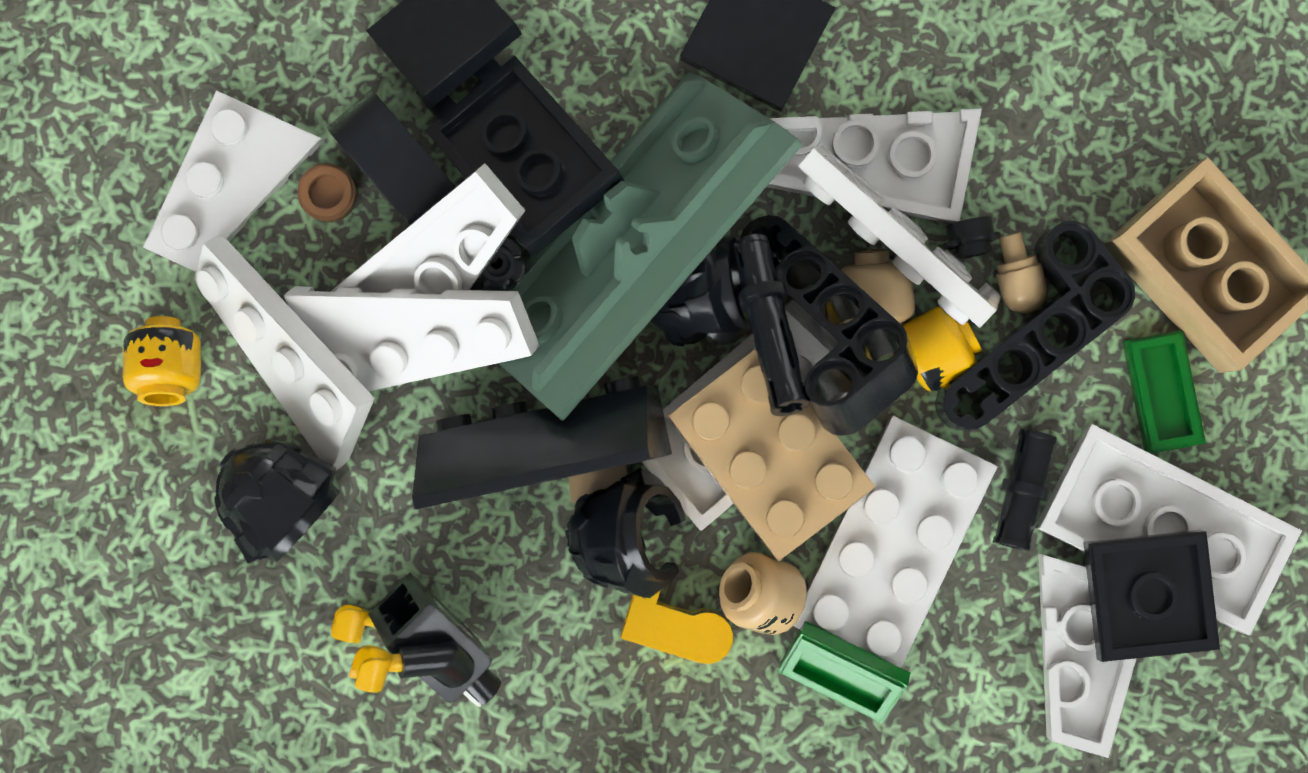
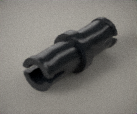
M1020 429L1009 479H1003L1000 489L1006 494L996 535L993 537L992 542L1014 549L1030 551V543L1040 501H1047L1049 489L1045 488L1044 484L1053 446L1056 444L1057 438L1039 431Z

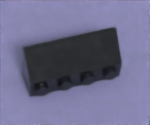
M638 376L604 383L605 395L587 399L583 398L564 421L548 408L528 411L526 401L491 408L492 420L472 424L470 414L436 420L438 432L420 435L418 439L412 493L414 510L671 455L672 451L658 385L641 387Z

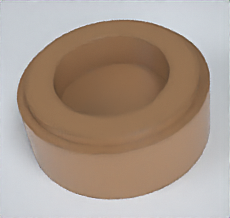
M330 163L318 164L307 170L300 179L297 190L298 200L303 210L312 218L326 223L337 222L347 217L354 209L358 197L357 186L352 176L340 166Z

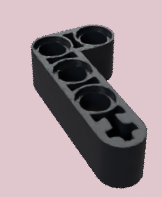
M372 90L368 91L327 126L334 139L409 225L455 188V185ZM498 257L492 259L491 266L495 269L500 268L502 260ZM476 281L470 290L484 289L481 283Z
M772 215L758 217L743 229L740 238L752 234H762L768 237L776 276L779 282L784 283L788 294V299L784 303L785 310L830 351L807 373L804 382L805 392L819 422L825 430L840 436L854 434L863 429L915 383L919 371L907 332L893 316L786 220ZM852 318H854L853 320L849 321L848 323L840 324L841 322H843V321H845V320H847V319H852ZM894 354L887 360L877 361L884 355ZM847 393L845 397L839 400L830 401L837 394Z
M1077 221L1063 222L1044 232L1037 240L1034 254L1037 255L1038 262L1042 263L1046 278L1059 294L978 357L973 367L938 391L935 400L936 413L940 421L947 427L956 430L978 429L988 424L1126 315L1132 308L1135 300V286L1131 278L1087 225ZM1058 236L1069 238L1077 249V257L1072 265L1061 263L1054 254L1053 245ZM1095 281L1105 283L1112 292L1113 301L1107 312L1095 307L1090 299V290ZM1052 316L1062 320L1068 330L1067 340L1061 348L1052 346L1044 335L1045 323ZM1005 352L1015 354L1023 365L1022 376L1015 384L1007 383L998 372L999 359ZM978 372H980L982 379L977 377ZM984 384L993 391L981 395L972 403L971 408L975 413L974 416L970 414L956 415L954 408L959 404V399L955 394L957 391L961 394L972 393ZM994 392L999 395L998 399H996Z

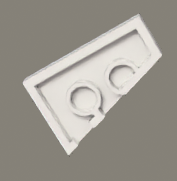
M216 90L143 248L196 272L203 243L220 235H223L230 242L247 224V220L272 194H275L285 184L288 177L308 156H311L319 148L324 140Z
M1038 554L1047 738L1058 744L1109 758L1136 659L1101 662L1096 659L1086 567Z

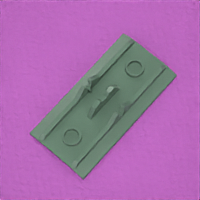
M688 72L611 160L625 181H620L605 193L604 198L537 255L532 258L529 254L524 260L526 268L523 277L518 283L509 284L505 291L519 292L540 346L531 356L498 364L564 421L802 147V143L775 121L703 77Z

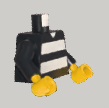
M411 572L372 611L359 606L345 604L335 612L331 627V636L334 639L349 643H360L365 625L375 627L386 649L392 653L390 654L385 649L373 645H364L356 652L349 677L356 679L355 686L359 690L373 693L381 692L384 688L388 672H397L401 679L419 677L448 703L455 702L464 694L472 703L479 707L489 702L501 686V680L489 669L493 659L479 639Z

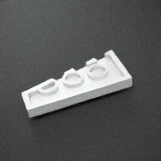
M961 109L959 112L942 113L918 111L907 112V114L873 116V114H852L848 117L818 118L817 116L770 118L797 137L802 143V147L767 187L816 197L803 184L808 175L798 166L813 148L822 145L883 197L884 200L880 205L889 212L892 208H895L908 216L947 224L958 222L961 217L982 109Z
M822 145L813 148L799 164L798 167L808 175L803 181L805 187L823 203L830 206L836 200L853 216L848 220V224L864 240L875 245L880 239L896 253L897 256L892 262L908 279L917 285H920L925 279L940 292L942 296L937 302L953 319L962 325L970 319L981 328L996 312L1001 297L998 291L987 282L979 290L969 283L972 276L965 269L966 266L947 249L944 251L936 247L934 251H931L924 244L928 238L921 230V227L895 208L887 212L880 205L884 200L883 197Z
M484 163L330 292L336 291L339 287L362 288L363 293H389L394 288L416 289L417 294H442L445 290H470L519 221L525 209Z
M223 235L203 243L194 277L200 292L212 305L317 457L335 466L336 470L340 469L352 454L375 398Z
M294 286L284 295L288 306L368 391L528 357L540 346L518 291L445 290L442 294H417L416 289L394 288L389 293H363L362 288L339 287L334 292L314 291L313 287Z

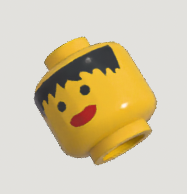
M936 306L902 323L917 361L919 371L917 380L927 391L934 392L946 387L973 367L977 362L975 356L983 352L969 322L967 321L964 325L960 324L941 306Z
M154 316L146 319L145 326L131 330L123 341L122 378L125 387L134 394H137L139 402L147 405L173 406L186 401V395L193 393L201 383V342L199 336L190 329L181 327V321L174 317Z

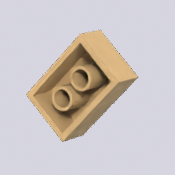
M1208 157L1181 172L1104 243L1121 267L1179 330H1183L1186 338L1219 373L1243 370L1308 310V265Z
M755 349L667 417L771 554L780 561L876 487L839 438L823 428L811 403L807 408L802 407V411L793 415L775 416L771 413L768 392Z

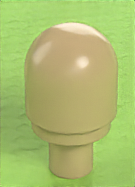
M1021 232L1002 236L999 238L1005 264L1000 263L996 265L998 270L996 277L1002 300L1010 310L1016 313L1028 314L1035 312L1045 303L1048 295V286L1042 263L1038 262L1037 255L1027 256Z

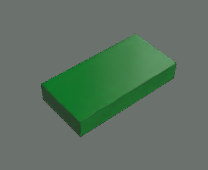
M1183 330L1122 341L1144 451L1155 454L1206 444Z
M804 621L786 651L778 669L779 673L880 723L885 721L907 688L911 674L807 621Z

